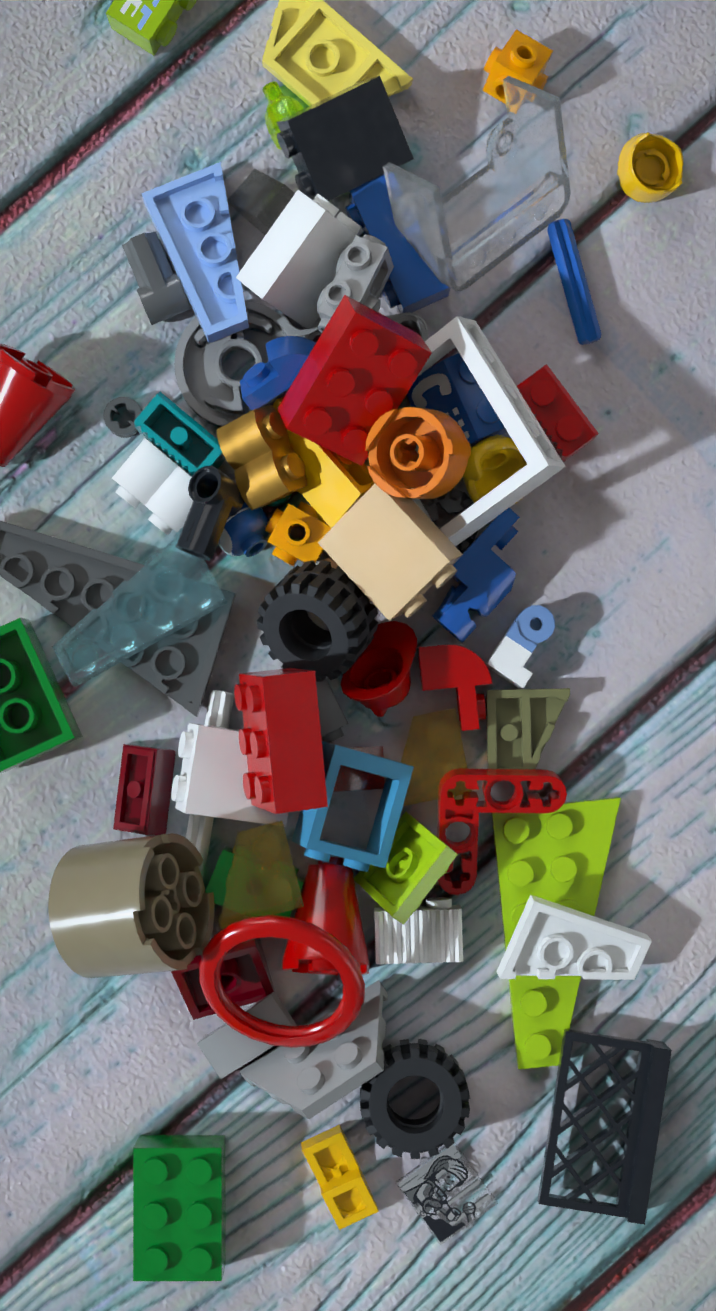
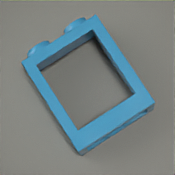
M322 741L328 807L301 810L292 842L304 847V855L313 859L329 862L330 856L334 855L345 858L344 866L368 872L370 865L386 868L414 767ZM340 765L386 777L366 850L320 839Z

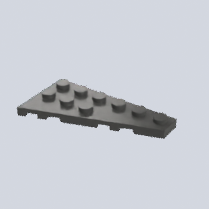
M0 521V576L23 591L45 609L62 619L84 637L198 717L236 597L235 593Z

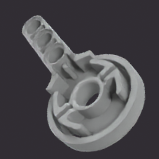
M245 300L249 328L264 331L269 335L274 330V334L269 337L255 330L247 329L246 333H244V330H241L210 344L207 342L202 348L196 346V342L202 346L207 338L197 317H195L185 328L176 348L174 367L178 387L187 404L200 418L213 426L221 428L251 411L242 399L240 380L231 379L223 372L225 357L230 352L240 349L251 353L255 358L256 364L260 362L267 363L269 361L266 350L267 342L284 336H299L316 343L322 334L317 327L304 330L296 329L283 315H279L271 308L260 303ZM415 313L386 316L405 327L417 330L424 342L428 339V326L421 316ZM287 389L286 391L283 392V395L281 396V398L286 395V393H287V391H288L289 389ZM272 399L271 401H269L268 403H266V404L263 405L262 407L267 406V405L270 404L274 399ZM208 406H210L213 409H219L227 413L238 414V416L227 415L219 411L212 410Z

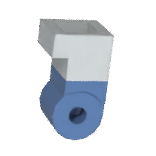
M532 605L522 610L486 661L487 668L518 689L524 688L533 673L523 666L537 645L547 640L553 634L555 629L553 614L547 608L540 605Z

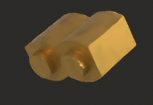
M273 405L254 409L217 429V438L221 451L229 465L234 469L239 492L251 510L269 505L307 486L304 462L290 446L288 430Z

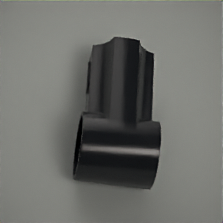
M204 466L198 469L190 479L188 491L193 502L176 548L210 561L214 556L227 519L236 515L241 510L245 501L234 479L213 466Z

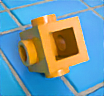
M516 29L503 49L496 46L490 54L483 69L489 73V76L482 91L520 112L529 97L536 100L542 92L549 77L544 74L553 50Z
M301 501L298 507L288 503L284 511L277 508L269 520L265 531L271 534L267 542L275 547L272 555L294 567L298 560L303 563L312 560L315 564L318 562L324 551L318 542L331 528L320 521L316 515V510L312 506ZM295 527H301L306 531L305 537L300 541H293L290 538V532Z

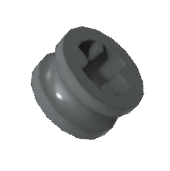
M129 397L113 399L104 410L106 426L118 437L129 438L135 436L139 432L135 428L133 421H128L131 424L130 427L122 428L119 422L113 421L114 413L120 415L118 409L126 407L130 413L136 414V419L142 412V409L136 401Z

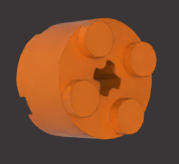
M404 407L386 412L374 423L366 439L365 451H368L370 466L367 467L369 474L381 490L394 497L435 499L448 493L459 483L465 473L468 459L471 455V446L459 424L449 415L433 409ZM417 445L419 446L418 453L415 451Z

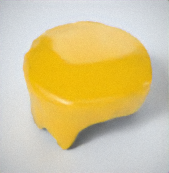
M650 132L640 133L628 140L623 146L619 155L617 175L619 176L622 190L630 198L641 203L660 201L682 184L683 154L681 148L670 139L661 135L651 134Z

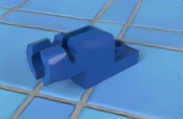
M511 508L498 515L453 564L457 572L452 578L459 585L456 588L453 585L450 587L440 607L432 615L444 629L461 643L477 628L475 622L470 619L468 610L476 611L479 616L487 617L512 590L516 572L491 550L494 545L502 550L519 532L513 524L520 517Z

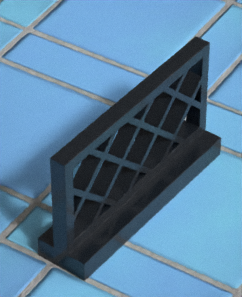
M564 1029L537 1199L540 1205L624 1217L627 1222L645 1225L672 1052L664 1042L650 1039L640 1041ZM573 1041L592 1044L600 1057L579 1071L570 1059ZM598 1045L609 1046L612 1048L609 1049L607 1052L603 1053V1051ZM623 1049L639 1051L637 1067L622 1078L609 1059ZM605 1063L618 1081L597 1096L584 1078ZM570 1066L575 1075L567 1080ZM635 1079L632 1093L627 1084ZM581 1081L593 1100L572 1114L564 1103L565 1092ZM624 1088L632 1099L630 1111L615 1121L602 1103ZM599 1106L611 1125L590 1139L578 1123V1120ZM562 1110H564L569 1118L560 1123ZM628 1123L625 1135L620 1128ZM574 1124L586 1143L565 1157L557 1146L558 1135ZM617 1131L625 1142L624 1152L608 1164L596 1148V1145ZM592 1149L604 1168L583 1182L571 1164ZM557 1153L562 1161L554 1166L555 1154ZM621 1166L620 1178H618L614 1171ZM565 1168L570 1171L580 1185L566 1196L549 1194L552 1178ZM610 1174L618 1185L616 1204L597 1201L589 1189ZM585 1193L590 1200L578 1197Z

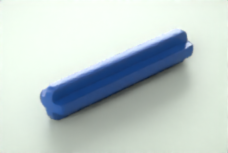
M569 219L556 220L548 225L547 232L578 343L580 345H587L600 340L602 334L571 222Z

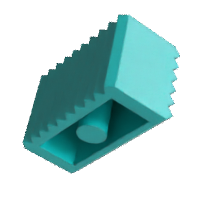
M162 392L157 393L134 420L135 428L140 434H143L147 440H150L153 445H156L160 451L169 456L179 467H183L186 473H190L191 476L204 466H213L218 469L226 460L219 446L218 439Z

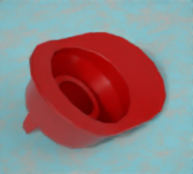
M397 621L378 624L377 631L373 634L374 639L352 667L343 674L340 684L343 694L352 700L359 701L366 708L371 709L378 717H383L388 708L402 702L409 694L411 686L410 667L416 653L417 637L410 626Z

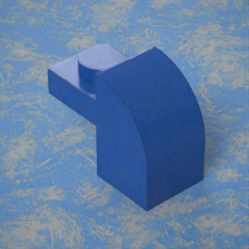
M284 336L266 343L269 361L267 363L260 362L255 364L244 374L243 379L240 380L242 399L251 411L262 407L290 388L316 343L314 341L299 336Z

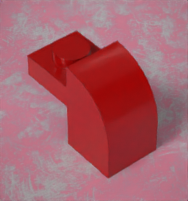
M458 645L418 647L421 691L456 688L460 730L479 729V720L486 719L484 694H476L475 686L492 684L490 672L484 661L473 651Z

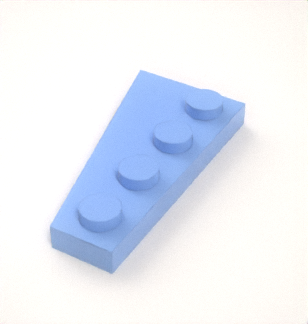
M221 162L141 193L148 213L208 343L210 344L249 328L242 283L236 278L239 274V266Z

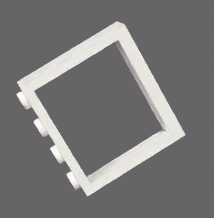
M456 316L425 341L432 354L419 375L456 347L527 465L440 528L455 546L566 467L477 322ZM368 457L365 461L366 466H370ZM412 499L430 518L420 499Z

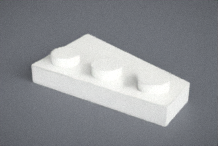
M530 895L497 969V974L500 979H516V976H537L538 979H555V976H582L583 979L635 980L652 940L647 934Z

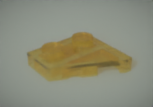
M456 708L412 717L400 763L414 767L403 806L437 800L440 780L444 774L453 769L467 768ZM458 781L456 782V787L448 789V791L453 792L454 796L463 795V792L472 791V789H466L464 782Z
M279 820L238 831L233 849L232 866L229 869L226 882L227 890L222 913L219 915L218 920L219 928L224 929L231 923L248 917L275 915L304 907L283 822Z

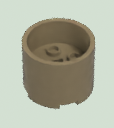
M171 833L80 845L65 853L59 861L51 880L48 912L55 945L68 967L78 975L86 978L187 969V965L193 961L196 955H202L204 948L210 942L214 923L213 892L205 893L204 882L199 869L204 860L197 848L184 836Z

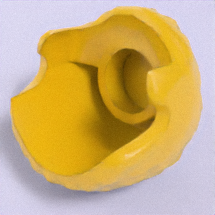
M502 435L490 436L479 441L471 448V455L468 459L463 480L466 490L474 503L527 465L512 438Z

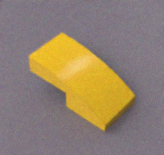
M340 1124L301 1142L302 1152L320 1185L321 1195L339 1230L379 1212L371 1190Z

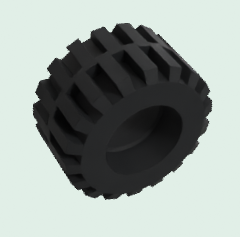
M312 560L305 562L301 567L297 565L291 569L267 594L258 610L261 616L257 620V629L264 632L260 639L263 645H267L271 649L268 653L273 660L278 659L282 662L281 668L283 669L295 668L315 671L316 682H323L326 677L333 680L342 673L345 674L374 639L373 634L378 628V621L374 619L378 614L377 607L374 604H370V599L339 566L336 569L332 568L331 562L323 560L318 565ZM307 611L321 618L329 631L317 626L310 619Z
M409 1039L399 1040L400 1045L392 1047L389 1044L383 1048L385 1052L384 1071L361 1085V1116L365 1120V1128L369 1135H375L376 1143L381 1148L385 1149L386 1146L392 1148L393 1155L402 1157V1153L407 1152L410 1153L411 1159H420V1153L428 1152L429 1156L432 1157L439 1154L438 1148L444 1145L448 1149L453 1145L455 1134L461 1135L465 1129L464 1120L465 1117L469 1118L470 1113L468 1085L463 1070L458 1065V1061L452 1054L448 1055L445 1053V1049L438 1044H435V1046L428 1045L427 1040L418 1039V1043H409ZM409 1076H422L433 1081L440 1091V1101L436 1109L428 1116L420 1119H407L395 1113L389 1105L388 1096L391 1088L399 1080Z

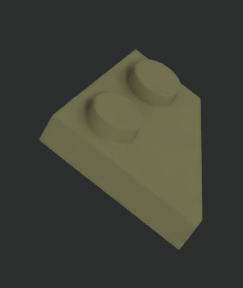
M570 688L486 690L487 769H536L541 753L552 735L565 702L568 701Z

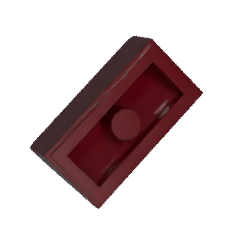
M123 744L113 825L114 830L143 835L166 834L176 756L174 750Z

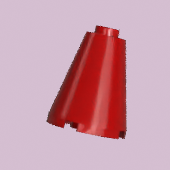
M0 344V467L8 465L72 397L75 388H72L73 384L61 374L39 360L35 363L24 358L26 353L5 344Z
M330 857L329 862L318 860V864L309 865L294 918L315 924L335 936L349 949L360 967L361 974L367 975L369 974V959L352 868L344 866V859L340 857ZM288 939L282 960L283 971L292 970L295 973L339 975L334 965L321 953L305 944Z

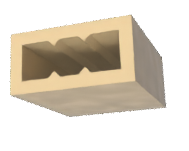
M376 484L318 542L389 621L402 614L409 618L427 602L423 594L433 584L438 589L452 578L457 572L453 564L463 555L412 499L389 495Z

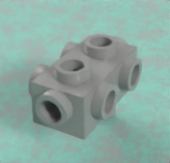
M356 235L352 244L340 254L336 265L337 274L333 282L322 290L317 302V312L321 319L317 328L321 333L344 295L377 312L379 311L381 300L378 298L394 268L388 247L380 239L371 235H364L363 238Z

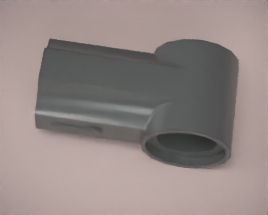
M156 231L134 236L122 245L139 288L137 292L151 325L191 309L177 273L173 274L167 260L168 257Z

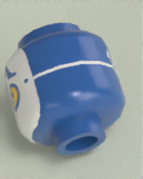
M244 502L241 510L236 515L227 519L218 543L226 554L233 557L244 554L246 557H252L258 554L267 545L266 538L269 533L265 531V528L270 520L262 508L251 510Z

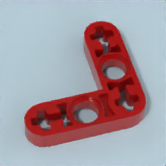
M458 768L445 773L439 784L437 837L457 854H460L461 868L466 873L460 874L459 881H451L450 874L445 873L438 880L442 889L449 894L460 895L471 890L475 884L477 877L479 813L555 812L562 807L567 797L566 787L560 776L546 769ZM484 780L482 791L485 799L478 801L477 791L463 792L462 799L457 800L454 798L453 792L448 791V789H454L456 782L463 781L466 789L479 790L477 781ZM502 780L511 782L515 790L510 799L497 801L492 798L490 792L495 783ZM521 781H527L526 785L529 790H542L544 783L550 782L553 790L557 791L549 793L548 800H542L537 792H526L528 800L522 801L523 788ZM453 822H464L469 826V835L463 841L454 842L446 837V829ZM453 862L450 864L447 872H452Z

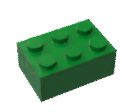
M18 618L0 626V773H4L83 737L30 620L25 618Z
M140 1135L133 1148V1281H222L226 1265L225 1135Z

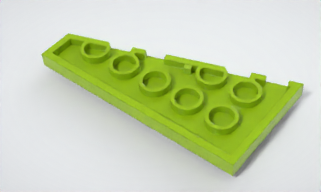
M620 797L565 802L560 809L551 813H491L505 951L530 895L595 916ZM516 976V979H508L518 1070L559 1065L564 1029H570L581 976H555V979H538L537 976Z

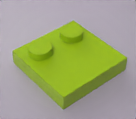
M405 812L399 819L386 868L370 865L368 872L359 871L354 881L387 913L404 925L413 912L420 907L423 899L440 877L447 872L450 864L458 854L416 818Z

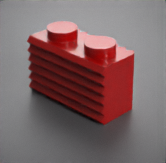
M547 364L516 386L563 462L588 445L599 434Z

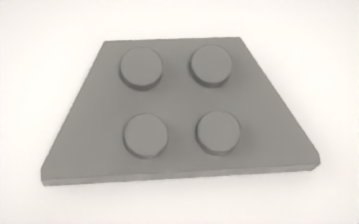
M379 980L365 988V1001L359 1016L340 1035L330 1041L314 1046L293 1048L277 1046L240 1071L242 1077L251 1086L263 1089L273 1099L282 1104L290 1105L295 1112L307 1119H311L384 1071L385 1052L382 1050V1043L386 1036V1022L382 1018L383 1001L388 1000L386 989ZM336 1007L335 1009H333L332 1011H330L314 1023L328 1018L335 1012V1010L338 1007Z

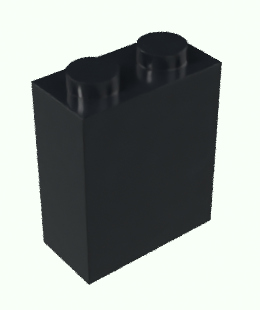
M380 76L367 78L277 122L281 131L277 134L278 143L287 158L292 157L298 174L295 175L298 189L312 201L317 194L330 201L414 159Z

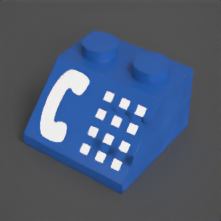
M460 353L448 357L424 371L416 378L406 394L411 407L438 410L452 417L463 430L471 448L487 437L507 433L506 428Z

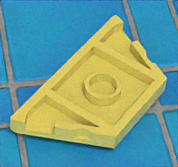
M279 0L271 24L272 29L266 43L262 64L264 68L308 106L367 78L380 76L388 97L404 91L412 85L413 78L325 1Z

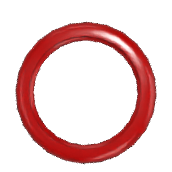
M264 915L248 917L233 922L213 936L204 948L199 962L200 985L206 1001L216 1015L239 1033L269 1045L293 1048L314 1046L330 1041L343 1033L359 1016L365 1001V983L360 967L349 949L329 932L315 924L293 917ZM254 938H283L305 944L321 953L334 965L340 974L343 983V996L339 1007L328 1018L309 1025L287 1026L258 1019L239 1007L224 990L221 982V966L224 957L239 943Z

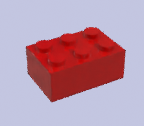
M344 295L277 410L287 430L363 466L368 457V451H365L370 429L383 414L398 409L432 352L418 333Z
M285 668L240 673V684L235 685L234 696L237 709L243 712L244 728L239 730V746L241 753L247 755L248 773L243 775V788L246 798L251 799V805L274 814L328 807L315 671Z

